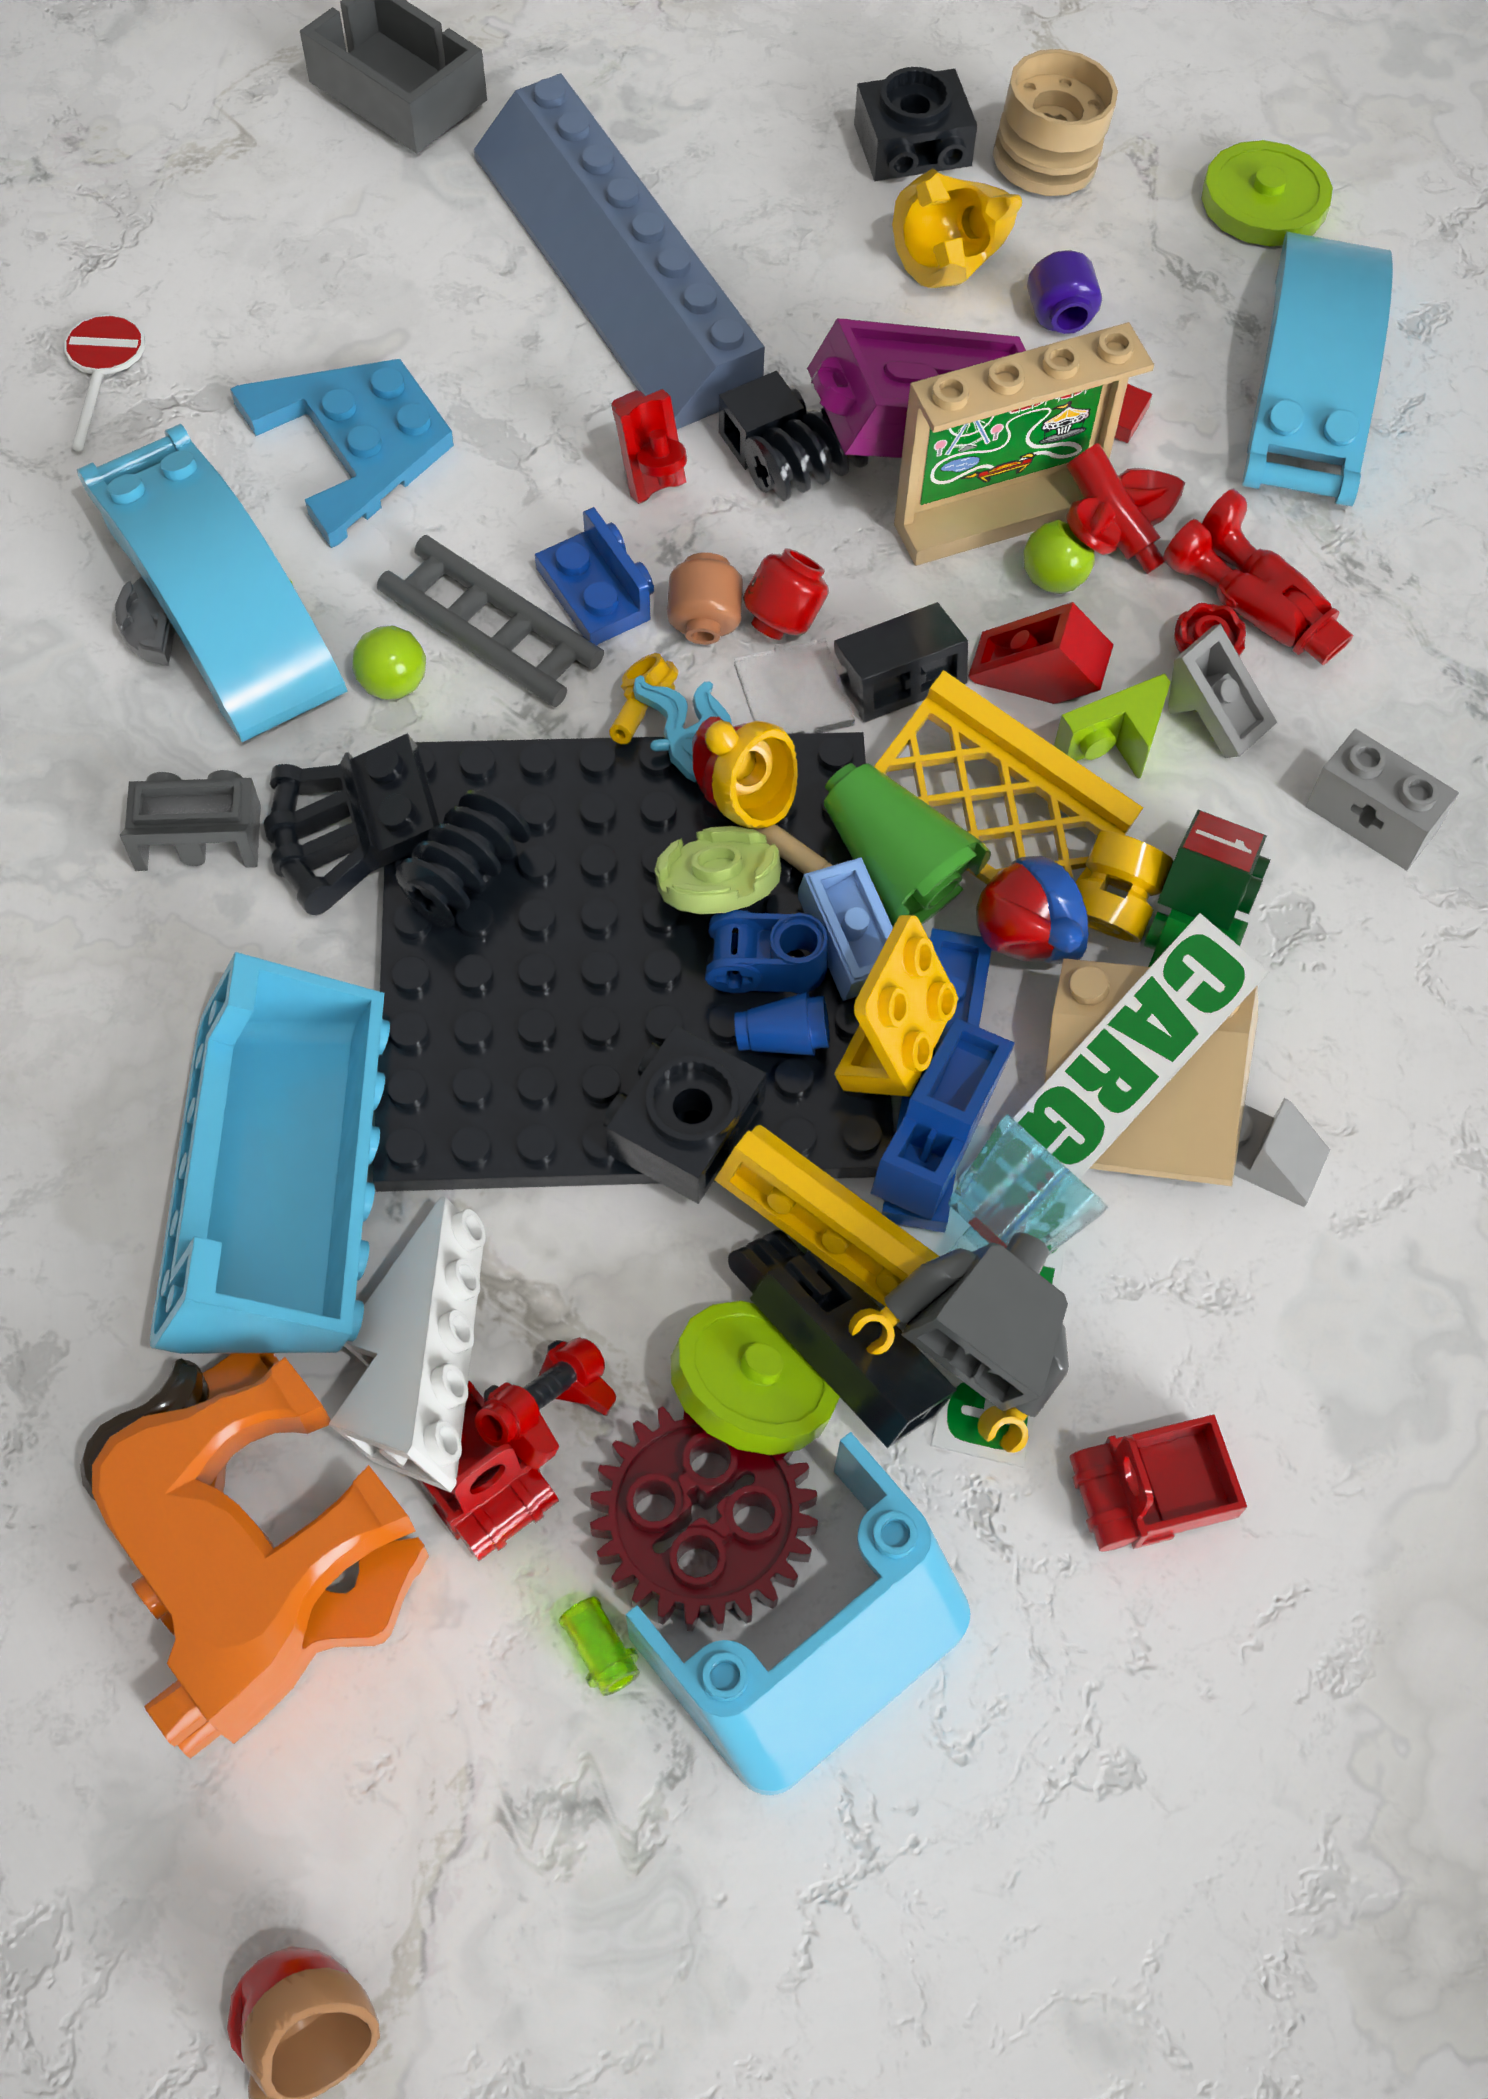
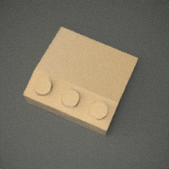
M1063 959L1052 1014L1044 1083L1150 967ZM1258 985L1089 1169L1225 1186L1233 1185L1258 1021Z

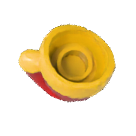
M709 717L699 726L692 741L693 772L701 791L704 793V797L725 817L747 828H766L775 825L785 818L794 801L798 778L795 745L782 727L764 721H753L732 726L730 722L723 721L720 717Z

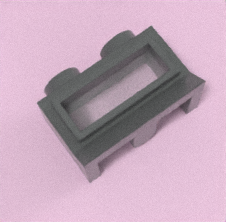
M218 770L210 773L207 779L182 780L173 773L156 772L149 775L146 781H129L125 829L120 834V837L135 871H148L150 845L164 844L175 845L182 863L189 866H199L205 863L206 843L236 842L245 868L257 867L261 805L252 778H243L240 774L233 771Z

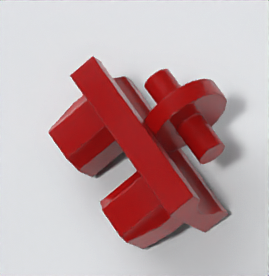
M660 389L647 396L641 391L635 390L615 399L611 406L631 497L640 504L648 500L653 493L660 489L680 486L686 483L684 466L687 463V454L684 445L678 439L671 396L664 389Z

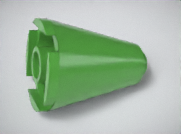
M849 763L838 770L825 785V789L829 794L824 800V807L852 859L862 857L892 927H894L901 915H915L921 924L927 922L964 890L959 885L963 879L961 875L969 868L977 876L991 857V851L983 842L869 763L857 768L853 763Z

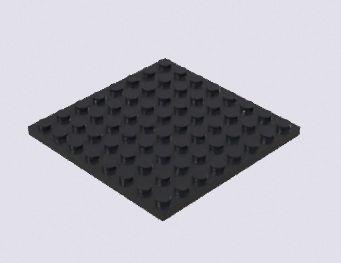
M864 732L788 734L795 745L794 750L796 752L798 768L797 787L794 801L786 817L776 823V825L832 865L853 860L824 807V800L829 794L825 789V785L845 765L853 763L857 768L866 764ZM632 737L631 741L627 744H619L612 738L415 742L419 749L440 824H443L445 814L453 807L459 805L463 794L469 790H483L496 795L517 810L527 821L531 836L530 840L523 844L513 840L517 848V855L513 859L505 860L497 857L502 866L498 876L490 877L479 872L486 882V889L483 893L477 895L462 888L470 899V907L466 911L460 912L447 905V908L455 918V924L449 928L439 927L426 919L416 910L401 890L396 877L397 866L403 860L412 858V854L384 866L380 992L385 993L382 1019L390 1022V1032L386 1047L382 1055L379 1054L377 1067L378 1072L385 1074V1085L380 1103L375 1109V1126L380 1129L379 1145L373 1160V1183L376 1192L661 1184L608 1155L606 1127L603 1126V1120L614 1098L620 1092L629 1094L640 1078L638 1076V1068L647 1049L655 1041L663 1044L675 1025L767 1073L765 1102L743 1136L748 1130L752 1131L755 1126L761 1125L834 1179L870 1178L876 1176L880 1160L894 1136L891 1095L843 1091L834 1075L859 1026L854 1013V1004L857 997L843 1001L828 968L825 980L819 987L808 993L810 998L825 997L830 1028L829 1048L815 1049V1056L752 1050L739 1051L735 1034L734 1017L736 1012H744L748 1009L798 994L776 991L730 993L714 989L708 985L705 980L707 965L713 961L714 939L710 936L708 928L710 918L715 914H696L680 911L664 902L658 890L655 876L657 858L671 843L681 838L683 846L697 841L696 832L710 827L737 826L747 828L736 824L717 810L704 797V793L701 791L697 781L693 782L686 778L671 762L668 750L654 752L651 749L650 744L653 740L665 739V737ZM780 857L781 874L780 881L768 896L748 907L738 910L751 913L805 914L798 898V890L804 874ZM733 929L732 933H738V929ZM802 949L792 950L787 953V955L795 958H802L812 954ZM733 971V974L736 975L739 971ZM693 1110L686 1111L677 1118L684 1123L698 1124L705 1121L708 1117L702 1112Z

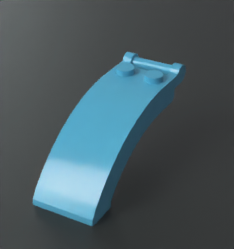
M1286 232L1275 280L1276 294L1271 330L1247 447L1248 456L1242 486L1259 489L1261 484L1334 497L1335 504L1353 506L1360 485V472L1386 342L1393 278L1391 250ZM1267 452L1342 466L1340 475L1267 462Z
M178 424L165 430L166 437L98 467L92 462L77 469V473L88 496L101 512L111 535L134 564L182 640L209 688L222 716L241 742H244L348 692L309 613L259 529L224 479L191 441L183 425Z

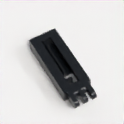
M774 1230L762 1238L748 1243L746 1247H740L729 1254V1267L752 1292L753 1295L750 1300L886 1448H889L937 1416L957 1389L913 1343L901 1335L902 1331L897 1325L893 1327L895 1336L889 1350L882 1354L868 1353L867 1347L882 1334V1324L877 1321L868 1322L862 1327L861 1331L852 1336L849 1333V1323L854 1314L860 1310L870 1308L880 1312V1307L862 1288L808 1250L804 1254L781 1230Z

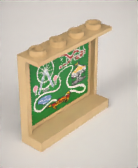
M1129 322L910 384L894 526L915 566L1030 533L1051 521L1061 520L1067 522L1066 515L1072 503L1084 499L1066 465L1096 443H1100L1106 455L1110 458L1129 377L1153 371L1154 368L1153 361Z

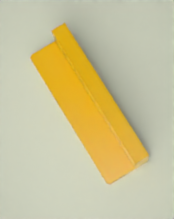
M757 1125L752 1131L748 1130L714 1179L884 1306H887L884 1300L885 1296L915 1269L939 1257L935 1252L761 1125Z

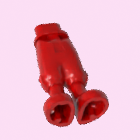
M1234 488L1228 490L1213 504L1202 523L1197 519H1193L1178 531L1164 552V562L1174 571L1180 574L1193 575L1216 588L1217 597L1223 605L1231 607L1236 613L1274 640L1288 647H1293L1292 652L1300 655L1307 651L1320 664L1325 665L1348 645L1354 635L1337 621L1340 612L1336 608H1332L1331 603L1303 574L1277 553L1270 550H1257L1252 546L1241 530L1242 522L1247 512L1246 498ZM1220 558H1222L1223 560H1225L1237 569H1231Z

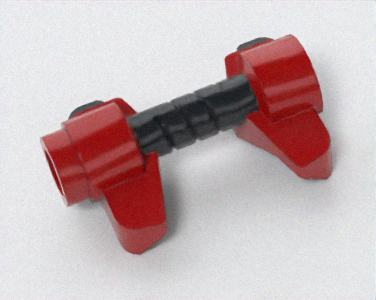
M575 1338L568 1343L556 1340L548 1345L547 1355L539 1375L531 1383L521 1387L506 1382L500 1387L492 1385L484 1392V1405L475 1416L476 1429L481 1438L493 1447H499L508 1443L514 1449L515 1454L526 1465L534 1469L541 1468L555 1456L559 1449V1444L539 1410L554 1399L588 1405L604 1416H608L616 1401V1394L601 1378L605 1370V1362L601 1351L594 1343L585 1338Z

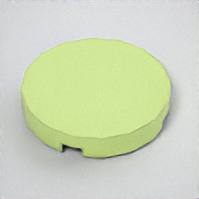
M737 826L703 829V831L696 832L697 841L690 842L684 846L682 838L676 840L657 858L655 867L658 890L664 902L680 911L696 914L727 913L748 907L768 896L779 883L781 874L779 850L776 845L767 844L766 835L754 829Z

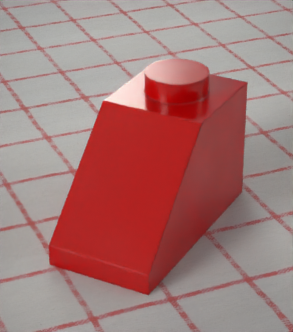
M1070 602L983 631L968 677L979 685L1056 704L1101 690L1114 644L1074 602Z

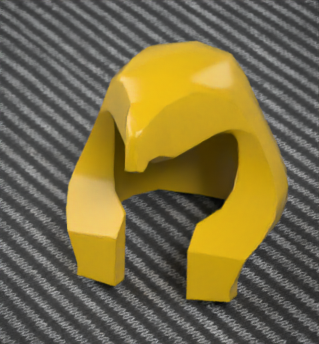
M933 168L905 187L895 201L892 223L896 251L905 270L921 286L928 288H941L962 284L1004 244L1014 227L1017 212L1022 207V198L1018 194H1009L1003 189L985 183L945 176Z

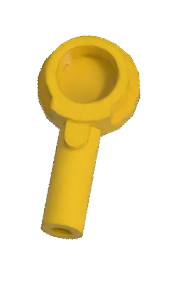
M653 653L641 658L622 677L623 683L621 688L627 700L609 730L610 737L619 744H627L631 741L645 716L647 708L650 707L635 699L633 692L635 678L641 675L644 677L645 682L651 686H662L675 690L674 681L677 679L679 671L672 661H665L661 654Z

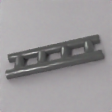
M424 535L418 540L414 550L415 554L425 561L405 580L389 570L385 571L378 579L377 589L553 707L559 706L567 694V687L556 680L576 660L593 670L603 659V649L428 535ZM444 574L468 588L448 609L425 594ZM487 602L512 617L492 638L468 623ZM531 631L556 646L537 667L512 652Z

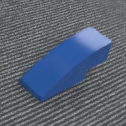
M955 1018L911 1096L905 1117L880 1160L870 1194L930 1221L932 1220L983 1116L1015 1042Z

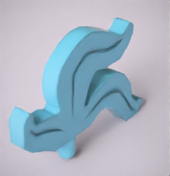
M638 676L635 678L633 687L635 699L659 711L666 718L665 739L653 740L650 744L651 749L654 752L668 750L671 762L686 778L696 782L693 772L692 741L699 726L709 717H720L723 721L730 722L732 725L728 712L711 695L713 683L710 681L704 682L697 688L692 703L699 722L684 729L688 709L686 699L679 692L668 687L651 686L645 682L643 676Z

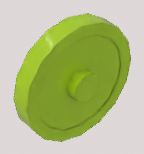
M1260 140L1240 142L1220 151L1208 165L1201 199L1208 217L1222 231L1247 243L1271 247L1283 245L1286 232L1313 236L1326 220L1331 205L1333 187L1326 170L1309 154L1288 144Z
M734 1301L712 1304L691 1317L670 1357L671 1384L684 1411L709 1435L738 1450L766 1455L801 1450L822 1434L840 1398L758 1307L750 1302Z

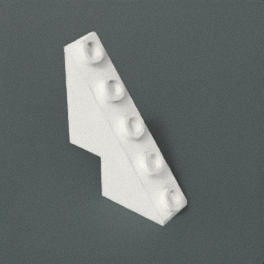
M441 1196L364 1304L362 1325L357 1338L353 1342L347 1341L344 1344L368 1368L329 1422V1425L372 1462L451 1492L457 1482L458 1464L462 1453L461 1438L465 1403L468 1398V1377L471 1351L474 1344V1324L477 1298L480 1292V1272L486 1233L482 1221L474 1211L466 1209L460 1212L445 1196Z

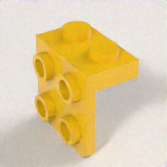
M915 915L899 916L855 1000L854 1013L859 1026L834 1073L843 1091L911 1097L922 1072L930 1065L933 1050L947 1021L955 1013L959 999L955 987L950 982L931 940L928 938L920 920Z

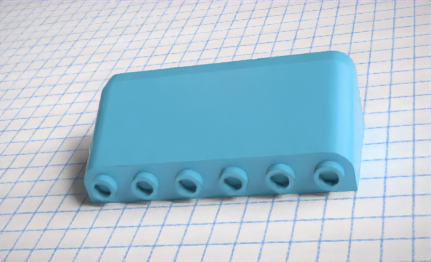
M238 952L234 953L204 1009L195 1038L150 1332L151 1348L179 1354L337 1353L347 1341L353 1342L357 1338L364 1314L363 1301L355 1300L357 1281L362 1278L365 1272L370 1248L368 1241L361 1240L362 1226L370 1214L375 1195L374 1183L367 1182L368 1165L374 1160L380 1140L379 1127L372 1126L373 1110L380 1103L385 1085V1074L377 1071L378 1057L382 1055L386 1047L390 1032V1022L382 1019L385 993Z

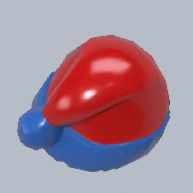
M1043 856L1021 857L1013 861L1010 866L1000 870L982 890L976 906V923L983 942L994 952L1002 953L1025 962L1044 961L1050 964H1063V959L1080 960L1087 949L1089 935L1086 907L1073 878L1055 861Z

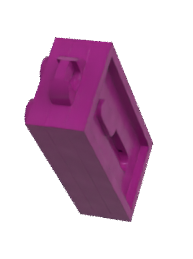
M837 318L807 370L812 379L811 383H813L814 389L821 399L819 403L825 408L845 455L902 458L910 384L912 382L1026 351L1019 336Z

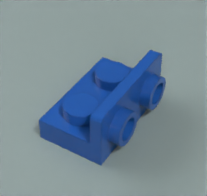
M595 507L583 511L584 532L536 553L535 563L537 571L582 636L598 645L651 620L650 595L654 593V585L644 564L641 562L634 563L627 554L623 537L616 525L612 522L606 524Z

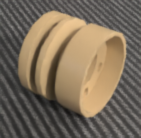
M1039 50L1024 56L1013 67L994 144L993 157L998 170L1016 186L1028 192L1045 196L1069 195L1085 188L1095 176L1098 160L1103 149L1104 137L1108 132L1116 106L1118 90L1112 75L1095 60L1081 53L1068 50Z

